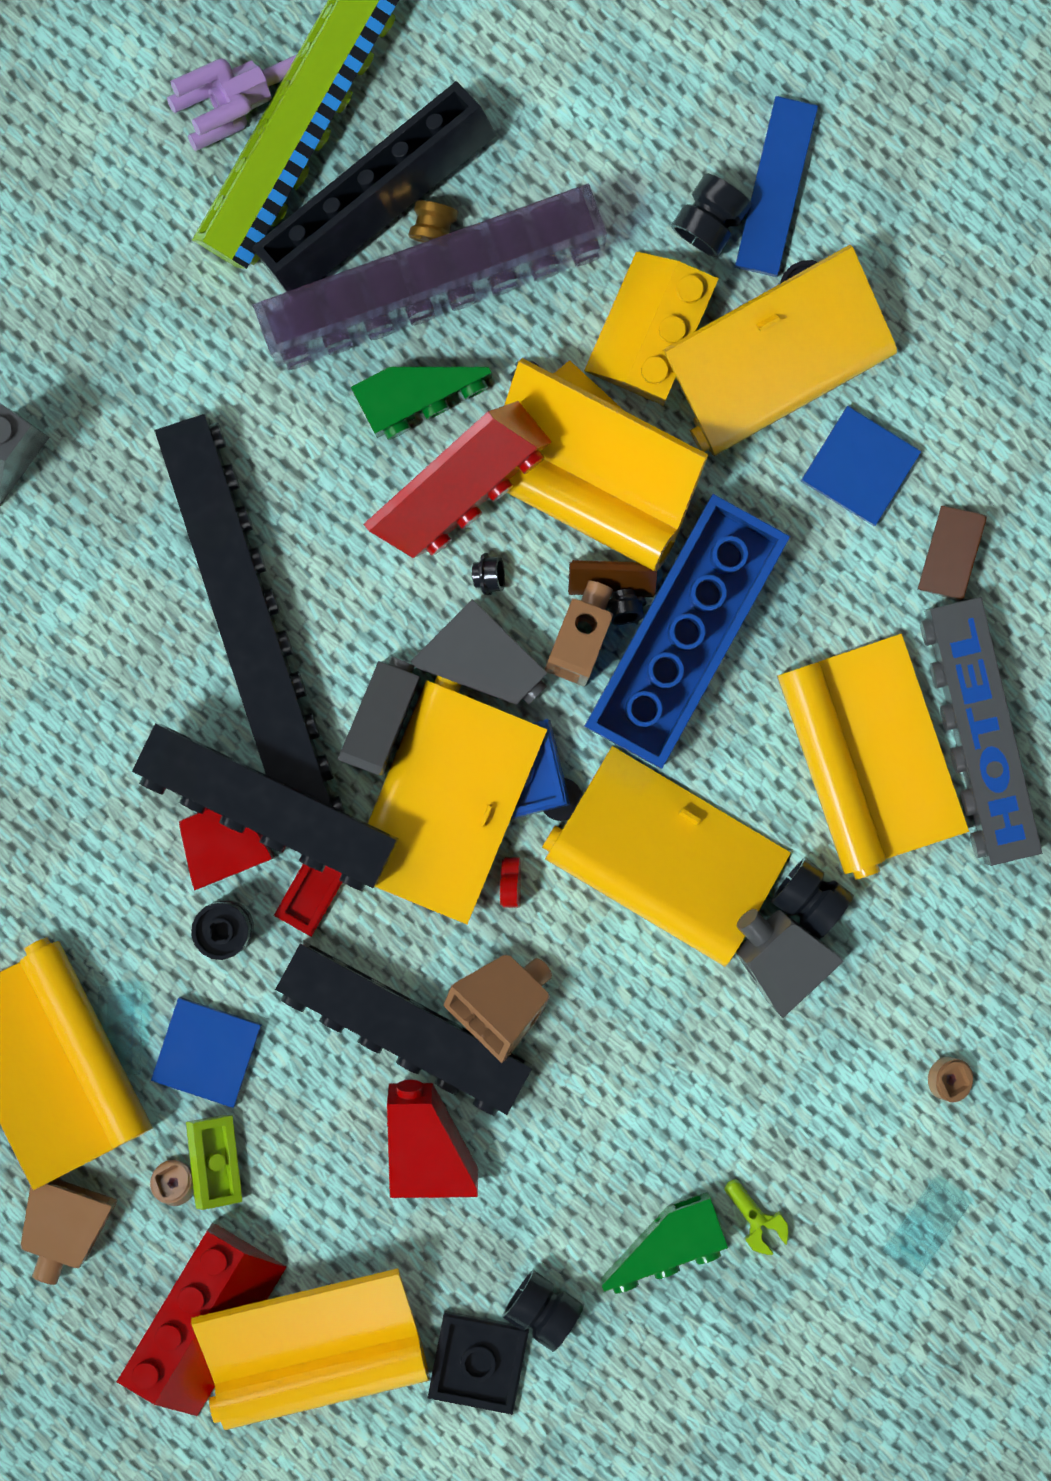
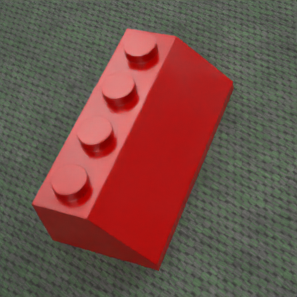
M519 401L487 411L363 525L369 532L412 558L426 552L434 556L452 541L448 534L458 525L461 529H464L481 516L482 511L478 507L488 498L495 502L513 487L510 479L521 470L523 474H526L541 463L545 458L541 451L551 443V440Z
M212 1222L116 1382L154 1405L198 1416L213 1391L215 1383L192 1327L191 1318L267 1300L287 1266Z

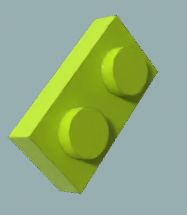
M220 1115L187 1121L186 1130L196 1209L206 1210L243 1202L233 1115Z

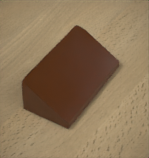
M946 506L940 507L918 590L956 601L964 599L986 523V515Z
M572 560L569 563L568 593L569 595H583L588 581L591 580L612 588L613 592L621 589H633L636 591L637 597H654L657 572L638 562Z

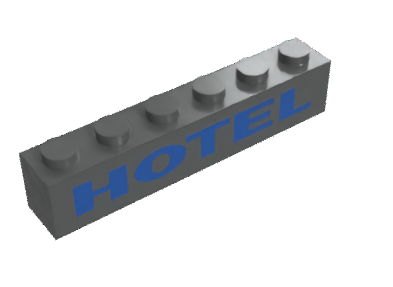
M982 597L924 611L926 619L920 621V629L924 644L926 646H933L936 662L930 663V671L935 688H943L946 704L940 706V713L945 730H953L957 746L950 748V755L955 772H963L967 788L960 791V797L966 816L973 815L977 832L970 833V839L975 857H983L984 864L993 866L1043 854Z

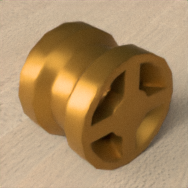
M416 201L414 211L417 214L415 225L410 227L409 238L440 247H450L452 242V236L449 233L452 223L457 221L458 211L436 202Z

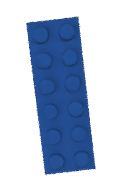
M712 494L584 727L662 769L791 536Z

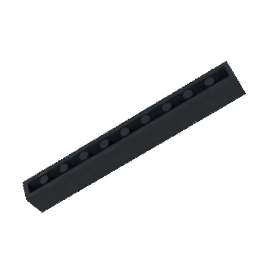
M205 414L156 429L154 431L265 774L345 812L340 796L332 798L327 781L334 779L328 758L326 754L318 756L313 741L320 738L313 713L305 715L300 698L307 696L299 671L291 673L286 658L293 655L286 630L278 632L273 615L280 613L274 591L272 588L264 590L260 573L267 571L259 547L251 549L246 532L253 530L249 513L245 505L237 506L233 490L240 489L232 463L224 466L219 449L226 447L221 427L218 422L211 424L210 419Z

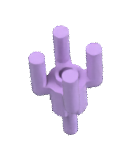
M296 55L264 70H261L252 60L231 69L229 62L221 58L171 80V86L175 94L168 96L167 101L174 113L207 98H210L214 107L213 110L192 119V124L196 131L188 135L192 148L198 151L243 130L247 125L245 115L250 110L271 100L268 87L283 80Z

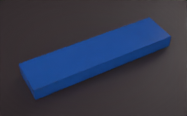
M775 96L750 200L752 206L747 213L735 268L772 277L778 276L817 113V105Z

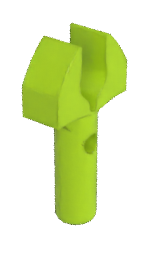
M733 1179L725 1185L724 1191L750 1224L749 1234L744 1239L751 1249L758 1253L773 1255L772 1250L762 1240V1225L767 1229L777 1231L780 1239L787 1245L788 1224L779 1211L774 1215L764 1214L739 1180Z

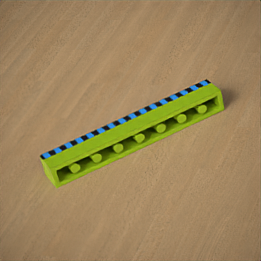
M328 0L192 241L237 268L247 269L249 264L255 265L258 262L259 257L251 247L264 238L270 227H276L285 216L288 205L284 202L292 188L298 189L306 179L310 169L306 165L314 150L318 152L327 142L331 133V129L328 128L330 121L335 113H341L349 103L353 93L349 88L357 74L359 76L363 75L374 58V53L371 52V49L378 37L383 38L391 29L396 18L392 12L399 0Z

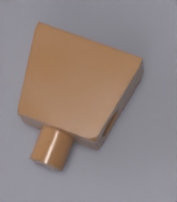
M589 580L581 601L572 598L546 664L545 671L547 673L585 687L613 617L611 612L606 611L613 592L612 588ZM578 622L589 623L592 626L591 633H581L576 628Z
M503 955L455 982L451 986L443 1006L503 1063L543 1013L550 996L542 986L552 978V973L547 964L541 959L535 958L523 968L511 956Z
M55 1179L34 1191L30 1186L21 1249L39 1256L32 1277L42 1283L56 1285L63 1265L80 1268L111 1215L117 1199L59 1179Z

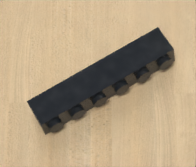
M455 81L251 248L274 279L294 301L497 135L482 107Z
M154 724L132 770L133 773L142 776L139 784L161 795L164 794L166 789L171 790L182 796L179 801L181 805L200 814H203L205 809L208 808L222 815L219 823L239 833H243L246 827L262 834L259 840L260 843L283 853L285 847L291 848L302 854L299 859L301 863L320 872H323L325 866H328L342 873L339 881L359 891H363L365 885L371 888L377 885L399 839L163 724Z
M304 940L299 944L275 989L283 994L281 1001L300 1012H304L306 1007L321 1014L319 1021L325 1026L340 1033L343 1032L344 1028H347L360 1035L357 1042L362 1046L379 1054L384 1048L398 1056L396 1063L415 1074H419L421 1069L437 1077L434 1083L438 1087L454 1095H457L459 1090L475 1098L472 1103L474 1106L493 1116H496L498 1111L508 1115L532 1070L531 1063L513 1053L501 1063L463 1026Z

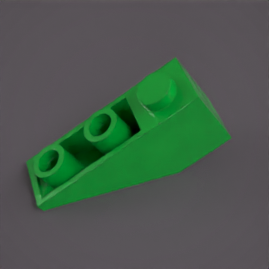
M388 367L351 386V389L376 437L379 438L385 434L386 438L391 440L411 429L408 422L415 419V413L422 410L426 420H429L447 411L450 407L445 397L460 390L465 400L488 389L484 377L490 380L492 372L489 367Z
M706 1192L667 1206L601 1277L603 1291L606 1292L613 1289L615 1294L624 1293L636 1288L639 1285L638 1280L654 1275L656 1279L666 1278L680 1271L679 1265L693 1260L700 1265L721 1257L720 1251L727 1249L728 1246L709 1193Z

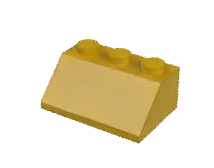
M636 251L584 371L664 406L676 375L663 349L697 330L719 278L677 260Z

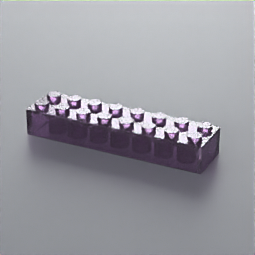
M588 183L252 305L270 355L278 367L286 364L288 370H293L310 364L313 361L311 355L328 350L329 355H335L354 347L352 340L368 335L370 340L386 337L395 332L393 325L409 320L411 326L430 321L436 317L434 311L449 305L452 311L469 307L477 302L476 295L491 290L493 296L508 293L518 287L516 281L533 276L534 281L547 279L559 273L557 266L570 261H574L576 267L591 263L600 258L598 251L605 249L607 232Z

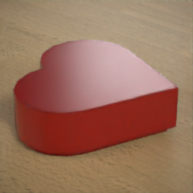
M505 857L502 859L500 905L503 908L521 907L520 857Z

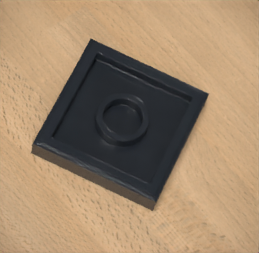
M444 1311L427 1398L513 1415L529 1329L521 1331L511 1323Z

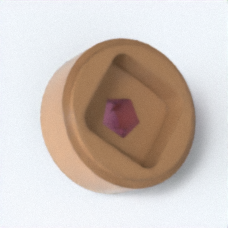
M954 1057L938 1059L932 1065L928 1074V1086L932 1094L948 1102H958L964 1099L969 1094L973 1085V1073L970 1066L965 1061Z
M168 1160L161 1163L154 1170L150 1180V1188L154 1197L169 1206H180L189 1201L194 1194L191 1168L177 1160Z

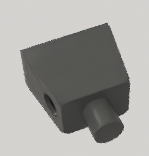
M752 909L743 914L737 922V928L747 939L740 944L736 954L765 1000L782 1018L844 962L826 943L815 937L781 910L776 911L766 920L756 909Z

